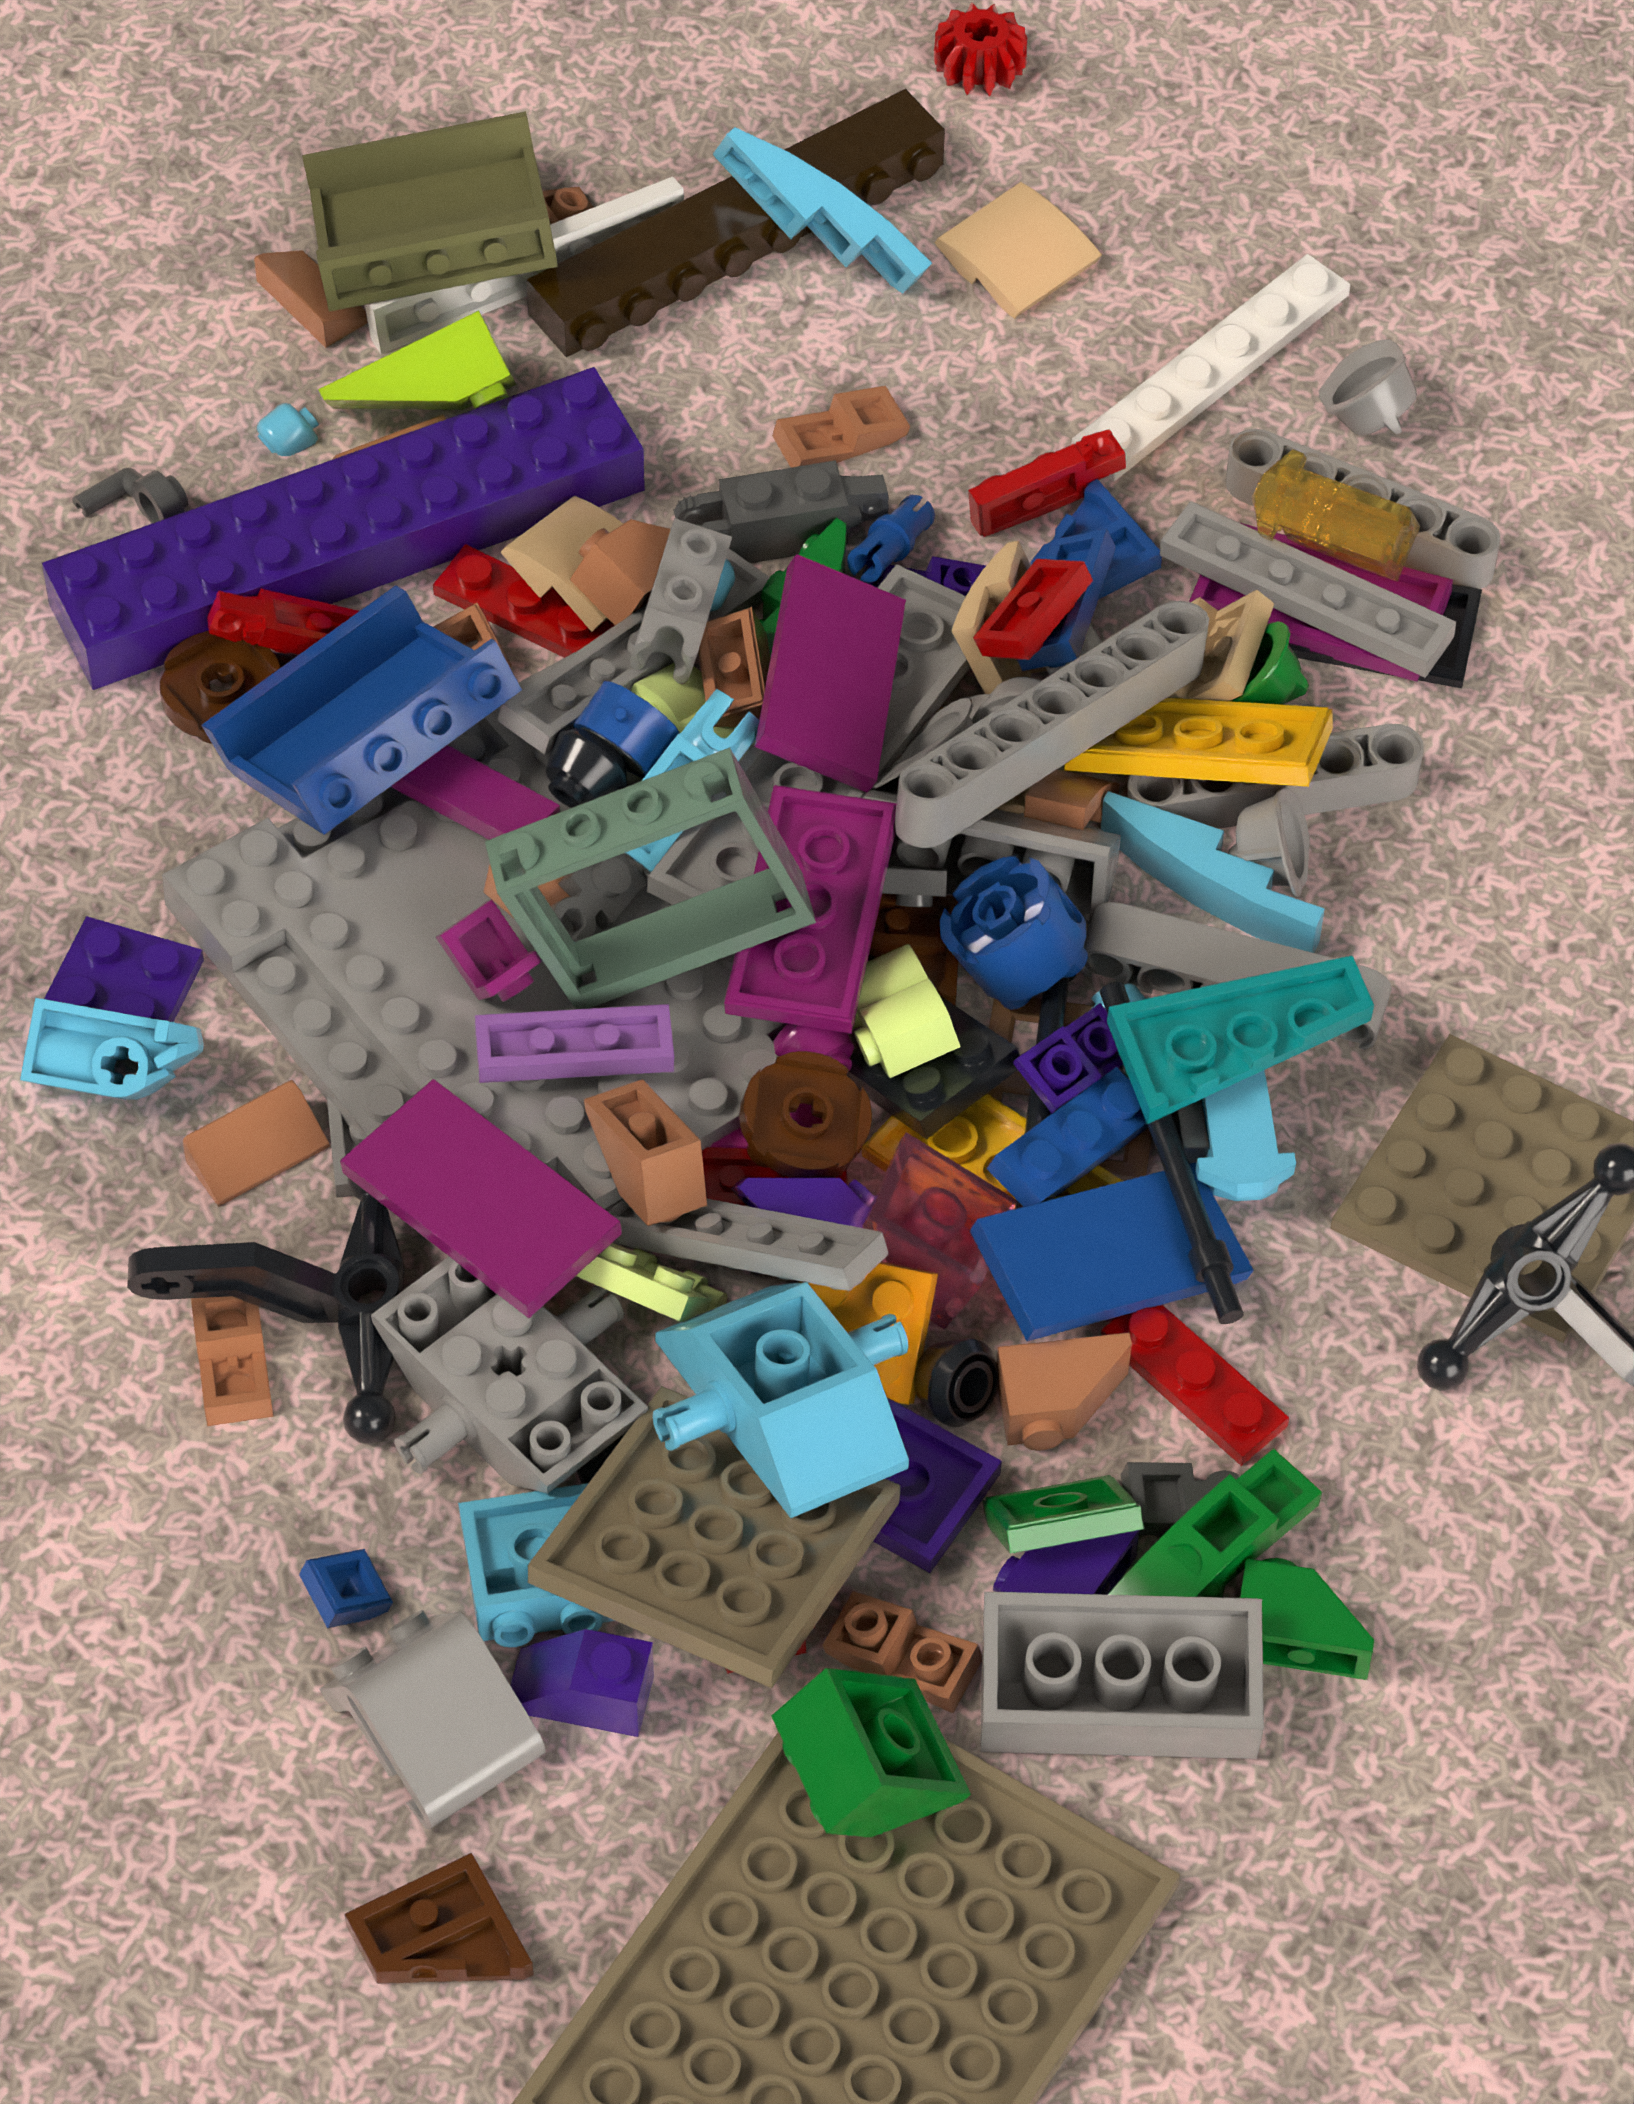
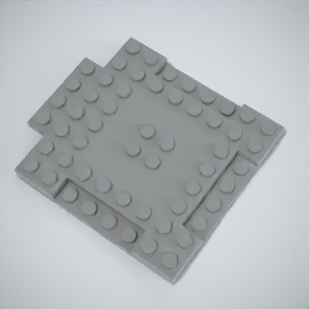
M571 655L519 682L521 689ZM501 706L448 744V746L559 804L560 812L570 809L558 801L548 789L551 781L546 775V767L551 751L544 755L498 722ZM627 771L626 787L643 780V778ZM392 787L379 794L325 835L299 818H295L279 828L269 818H266L162 874L166 907L323 1096L331 1100L342 1114V1119L349 1127L351 1125L362 1138V1141L432 1079H435L586 1196L606 1209L623 1198L619 1195L585 1111L584 1099L643 1079L701 1140V1149L704 1150L714 1142L740 1128V1105L751 1078L759 1069L761 1072L764 1067L775 1063L776 1058L779 1057L775 1054L773 1041L787 1025L786 1023L725 1014L724 1001L734 962V953L591 1007L609 1008L669 1004L674 1048V1072L479 1083L475 1015L574 1010L575 1008L543 960L528 971L534 981L510 999L502 1002L497 994L490 998L477 999L436 939V936L486 901L491 900L483 892L490 865L485 841L488 839ZM623 853L629 862L648 880L650 872ZM647 882L612 924L602 929L596 924L593 935L673 904L648 893ZM496 904L528 952L534 951V947L516 920ZM566 916L561 917L559 920L569 935L572 936L573 924L571 920ZM595 971L582 975L583 983L581 987L597 981Z

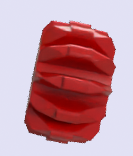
M971 2L966 13L951 9L949 17L945 22L938 24V30L935 33L934 63L936 71L944 72L943 76L947 86L957 84L963 80L962 86L966 96L975 88V85H982L983 90L989 97L995 88V82L1000 86L1011 89L1015 75H1023V69L1026 67L1028 38L1025 34V27L1018 25L1014 12L999 14L995 3L985 10L978 9Z

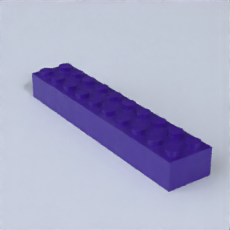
M592 367L42 563L49 606L92 690L164 665L169 652L180 642L198 633L209 631L207 616L217 597L218 591L247 597L257 596L260 589H265L328 604L336 603L452 561L465 544L477 550H482L521 536L573 496L601 507L645 491L644 448L596 368Z

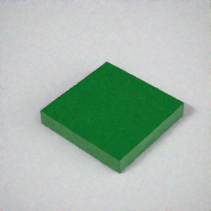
M1110 1475L996 1495L982 1500L987 1526L1010 1554L1144 1529L1140 1505Z

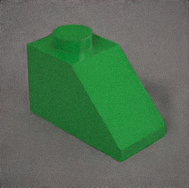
M1246 1558L1240 1598L1262 1599L1263 1664L1367 1680L1374 1639L1315 1569L1299 1567L1295 1563L1282 1558H1267L1262 1561Z

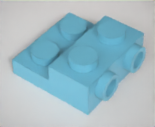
M589 1483L554 1488L548 1494L534 1491L458 1503L477 1628L483 1641L495 1640L497 1644L503 1647H519L528 1643L535 1633L563 1629L566 1634L583 1629L598 1631L602 1623L615 1621L528 1583V1564Z

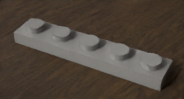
M1193 501L1188 503L1161 539L1160 556L1244 595L1258 590L1274 603L1273 608L1426 678L1454 638L1456 621Z
M624 1199L605 1209L617 1218L621 1224L622 1234L613 1242L614 1244L626 1246L630 1249L637 1248L672 1255L680 1259H692L722 1265L730 1269H742L777 1276L785 1280L792 1279L827 1286L834 1290L851 1291L889 1254L883 1232L712 1199H707V1206L682 1214L676 1220L660 1222L651 1226H647Z

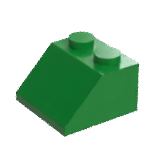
M825 1668L771 1715L783 1740L782 1748L784 1754L796 1768L810 1798L812 1814L823 1826L826 1834L874 1837L962 1803L972 1795L916 1679Z

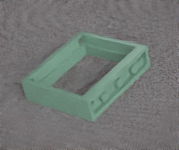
M730 747L485 841L497 894L575 1009H589L816 923L803 873ZM722 791L726 792L727 797L712 801V795ZM733 811H736L769 866V869L577 942L573 941L537 887ZM787 898L792 907L778 912L776 902ZM595 971L597 981L581 987L583 983L582 975Z

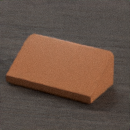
M303 250L263 253L254 258L257 282L325 348L368 323L366 311L361 306L329 312L319 266Z
M752 607L707 621L698 650L705 700L707 701L716 689L734 699L730 708L715 727H737L748 712H751L760 720L771 658L765 629Z
M293 1080L285 1082L199 1128L183 1139L187 1164L218 1207L330 1147L304 1095Z

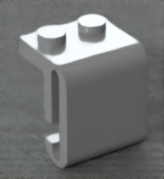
M423 1610L414 1613L388 1631L393 1641L372 1655L367 1647H363L331 1667L336 1678L319 1689L335 1712L350 1711L388 1776L399 1775L412 1797L406 1804L424 1827L429 1830L546 1752L539 1732L483 1639L469 1619L461 1612L434 1615L430 1618L426 1616Z

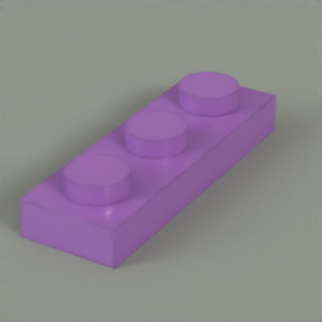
M669 1004L475 1015L479 1083L674 1072V1048Z

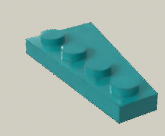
M1351 955L1110 1006L1107 1024L1145 1120L1149 1124L1371 1021L1374 1003L1355 959Z

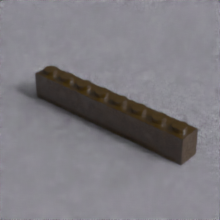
M905 88L784 150L836 180L866 204L878 205L887 200L895 189L913 180L918 182L926 181L938 171L940 166L944 165L945 129ZM731 176L558 263V267L546 269L526 279L528 315L565 357L582 349L592 351L602 346L607 341L609 335L631 324L633 326H642L648 323L658 310L678 300L688 302L695 299L707 285L727 275L729 277L742 275L751 267L754 261L774 251L777 253L789 251L798 243L801 237L812 231L806 226L790 239L737 180Z

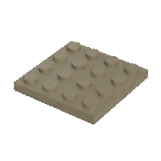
M1449 1034L1332 1218L1330 1229L1471 1298L1484 1273V1269L1491 1262L1492 1246L1498 1236L1510 1227L1532 1221L1594 1178V1160L1599 1151L1609 1144L1625 1143L1634 1147V1121ZM1634 1191L1630 1194L1614 1195L1611 1198L1578 1261V1266L1571 1272V1275L1577 1278L1592 1294H1594L1634 1227ZM1543 1260L1528 1263L1519 1274L1525 1275L1533 1272L1540 1266ZM1553 1307L1543 1311H1536L1534 1314H1529L1519 1321L1562 1343L1565 1342L1573 1329Z
M661 1386L648 1403L649 1410L636 1419L528 1564V1583L773 1688L898 1506L900 1485L883 1479L790 1518L726 1433L716 1430L682 1444L675 1450L670 1451L665 1448V1441H660L654 1427L653 1411L661 1407H668L689 1397Z

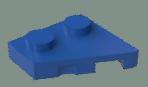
M1098 479L1090 482L1086 487L1084 500L1072 516L1066 514L1055 529V537L1053 539L1102 529L1108 530L1116 548L1099 599L1161 568L1162 556H1160V549ZM1052 541L1041 547L1030 562L1031 565L1036 559H1046Z

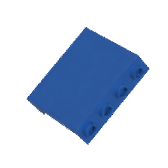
M395 585L203 723L202 727L224 765L235 777L325 835L514 697L522 689L495 640L490 639L476 650L469 648L423 622L408 593Z

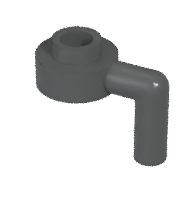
M123 468L72 498L73 504L77 509L81 507L82 514L87 517L120 497L129 494L135 499L141 513L151 523L185 512L184 508L189 504L183 487L172 475L165 477L159 471L153 470L143 476L133 468Z

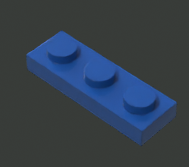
M1107 529L1052 540L1046 559L1084 561L1093 581L1076 601L1073 609L1064 616L1044 641L1042 648L1030 660H1017L1022 671L1046 666L1057 668L1079 658L1116 548Z
M1117 1067L996 1154L987 1170L1023 1207L1054 1199L1148 1129L1130 1080Z

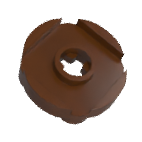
M209 631L193 635L175 646L164 661L165 671L160 680V695L164 712L177 728L189 735L198 737L203 742L212 744L202 724L280 669L278 659L270 648L258 646V644L251 645L244 641V639L235 643L212 635ZM218 679L223 684L229 683L232 680L235 682L229 690L222 692L211 691L210 682L212 680Z
M796 1051L777 1057L775 1063L764 1067L761 1072L759 1069L751 1078L741 1101L739 1120L742 1134L748 1143V1155L758 1166L771 1168L773 1171L789 1178H836L842 1175L847 1170L849 1164L860 1153L871 1129L872 1108L865 1089L862 1086L859 1091L855 1082L847 1076L849 1069L838 1060L824 1054ZM800 1104H808L811 1106L812 1115L822 1118V1124H813L811 1128L800 1126L797 1124V1121L792 1119L790 1113H795Z

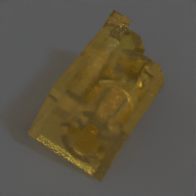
M1291 450L1260 476L1251 499L1257 519L1258 533L1262 538L1273 542L1276 532L1283 529L1289 540L1301 546L1398 581L1420 529V525L1409 507L1303 469L1307 457L1304 453L1296 450Z

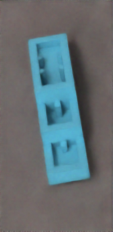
M734 127L726 134L713 153V156L790 239L808 226L845 267H848L862 254L892 287L903 294L919 280L932 264L924 254L881 214L842 184L790 152Z
M1107 791L1103 800L1101 830L1121 835L1119 850L1146 873L1193 905L1251 936L1315 953L1320 942L1325 909L1272 891L1274 869L1222 852L1223 830Z

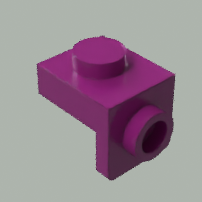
M492 899L486 901L436 936V939L478 1000L490 998L495 994L499 996L502 1002L510 999L534 981L528 971L542 962V959L535 950L531 952L526 950Z

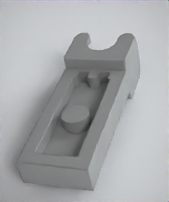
M674 518L629 661L632 668L640 670L644 668L650 655L658 652L665 653L675 663L674 680L679 684L686 683L689 680L730 547L731 536Z

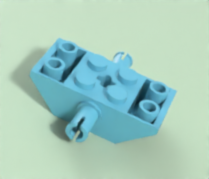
M807 1282L766 1287L656 1332L655 1342L696 1394L668 1407H661L653 1411L654 1427L660 1441H665V1448L670 1451L675 1450L682 1444L716 1430L726 1433L790 1518L908 1469L909 1458L879 1374L874 1366L895 1356L899 1357L908 1352L906 1332L901 1322L896 1323L895 1315L887 1314L875 1322L847 1333Z

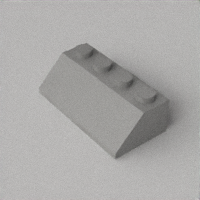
M882 785L871 789L863 798L897 803L898 788ZM995 809L945 843L936 847L920 848L911 846L903 842L895 831L888 865L948 868L946 894L952 895L962 881L988 863L1002 857L1016 856L1023 864L1030 863L1028 858L1030 857L1039 860L1083 915L1086 924H1090L1095 908L1109 901L1118 869L1121 835L1104 832L1093 826H1086L1084 830L1024 817V813L1018 814Z
M984 1592L980 1752L1257 1759L1264 1731L1262 1599Z

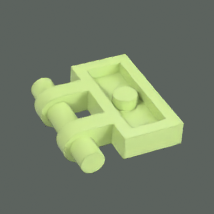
M611 1243L576 1275L583 1280L680 1322L727 1303L728 1298L726 1293L708 1286V1279L690 1270L682 1273L657 1264V1257L651 1253L637 1248L631 1251L614 1243Z

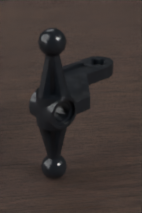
M1625 1143L1609 1144L1599 1151L1594 1160V1178L1532 1221L1510 1227L1498 1236L1492 1246L1491 1262L1484 1269V1273L1449 1339L1432 1340L1422 1348L1418 1355L1417 1370L1419 1377L1427 1386L1439 1391L1456 1388L1463 1383L1468 1374V1356L1529 1314L1553 1307L1626 1382L1634 1387V1335L1577 1278L1571 1275V1272L1578 1266V1261L1611 1198L1614 1195H1625L1634 1191V1147ZM1543 1260L1540 1266L1533 1272L1525 1275L1519 1274L1528 1263Z
M347 1179L349 1189L360 1200V1204L337 1273L256 1242L154 1247L134 1252L128 1258L127 1288L140 1297L172 1300L233 1296L301 1323H338L339 1334L357 1393L346 1405L343 1415L344 1428L350 1437L357 1442L369 1445L382 1442L392 1433L396 1420L395 1410L390 1401L383 1396V1391L394 1357L372 1323L371 1314L404 1290L405 1265L388 1208L351 1179ZM374 1290L385 1292L382 1298L376 1302L369 1304L358 1302L361 1296L367 1292Z

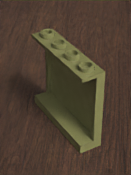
M526 111L302 155L310 190L318 250H316L317 261L329 312L558 267Z

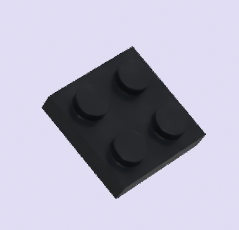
M942 996L940 997L952 1021L960 1044L959 1048L892 1078L888 1077L880 1063L869 1067L863 1054L860 1053L851 1060L852 1067L847 1073V1076L855 1082L859 1091L863 1086L871 1101L925 1139H928L1015 1073L1018 1069L1013 1062L1020 1056L1016 1046Z

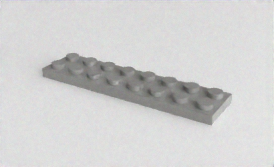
M898 564L895 565L878 587L906 600L878 777L901 756L923 724L938 711L971 668L952 633L956 616L966 596ZM755 742L739 761L741 768L767 812L774 785L863 798L866 792L756 748ZM722 791L712 795V801L727 797L726 792ZM730 812L684 830L648 875L647 892L674 905L753 875L759 849L737 812Z

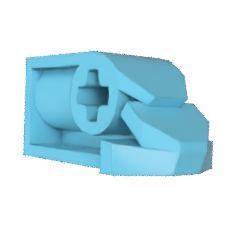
M35 998L20 1080L123 1100H138L160 1090L176 1077L173 1071L186 1065L203 1052L204 1043L201 1029L165 1020ZM129 1057L130 1060L138 1062V1071L136 1075L127 1074L124 1077L121 1073L115 1072V1064L117 1060H127Z
M1265 1070L1202 1099L1209 1149L1207 1157L1197 1159L1195 1169L1197 1180L1207 1184L1214 1196L1233 1201L1262 1200L1276 1193L1278 1186L1294 1175L1296 1158L1295 1153H1278Z

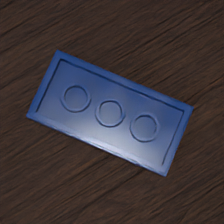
M1196 1162L1191 1163L1190 1167L1217 1240L1225 1242L1234 1268L1230 1273V1277L1234 1285L1248 1279L1254 1269L1209 1186L1197 1180ZM1164 1171L979 1218L970 1229V1233L1026 1341L1208 1292L1205 1283L1197 1281L1188 1258V1253L1192 1247Z

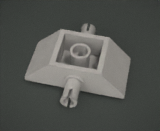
M448 1256L371 1314L372 1323L411 1387L434 1410V1412L404 1435H400L395 1439L396 1449L405 1463L408 1465L415 1458L416 1462L411 1465L412 1470L422 1474L427 1470L428 1466L464 1440L510 1485L548 1494L630 1429L638 1417L649 1410V1407L585 1347L586 1344L612 1324L624 1318V1310L616 1296L610 1293L603 1299L608 1290L595 1285L588 1294L559 1316L551 1314L542 1306L528 1319Z

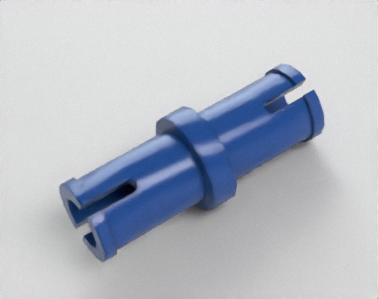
M912 494L906 496L891 514L880 516L869 527L868 537L849 553L847 563L851 573L855 576L865 565H868L870 568L861 576L860 580L863 582H874L892 562L902 561L914 549L915 539L934 523L935 512L931 503L927 501L915 512L913 509L920 503L923 497Z

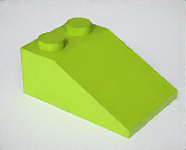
M478 310L318 390L323 400L333 409L465 410L471 406L477 409L508 398L506 390L517 384L486 321Z

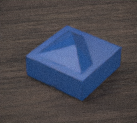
M365 1549L306 1560L299 1573L327 1629L371 1620L388 1612L393 1604Z

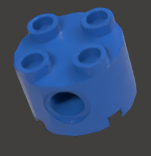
M1016 856L1002 857L977 869L962 881L952 894L958 901L952 914L950 915L944 908L940 919V936L949 951L973 977L987 996L999 1000L1005 1008L1010 1010L1023 1007L1033 996L1046 991L1061 978L1076 975L1082 970L1088 959V952L1083 947L1087 937L1085 918L1039 860L1028 857L1030 863L1023 864Z

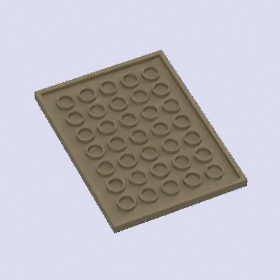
M778 1732L512 2104H1036L1178 1888L1180 1874L947 1739L945 1741L972 1794L966 1800L874 1837L826 1834L823 1826L812 1814L810 1798L796 1768L784 1754L782 1748L783 1740Z

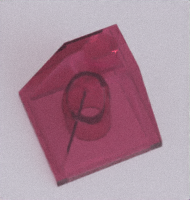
M906 1132L900 1139L862 1226L864 1229L883 1232L889 1254L881 1262L938 1273L929 1321L945 1330L979 1290L988 1271V1266L970 1233V1229L979 1218L1013 1210L1016 1199Z

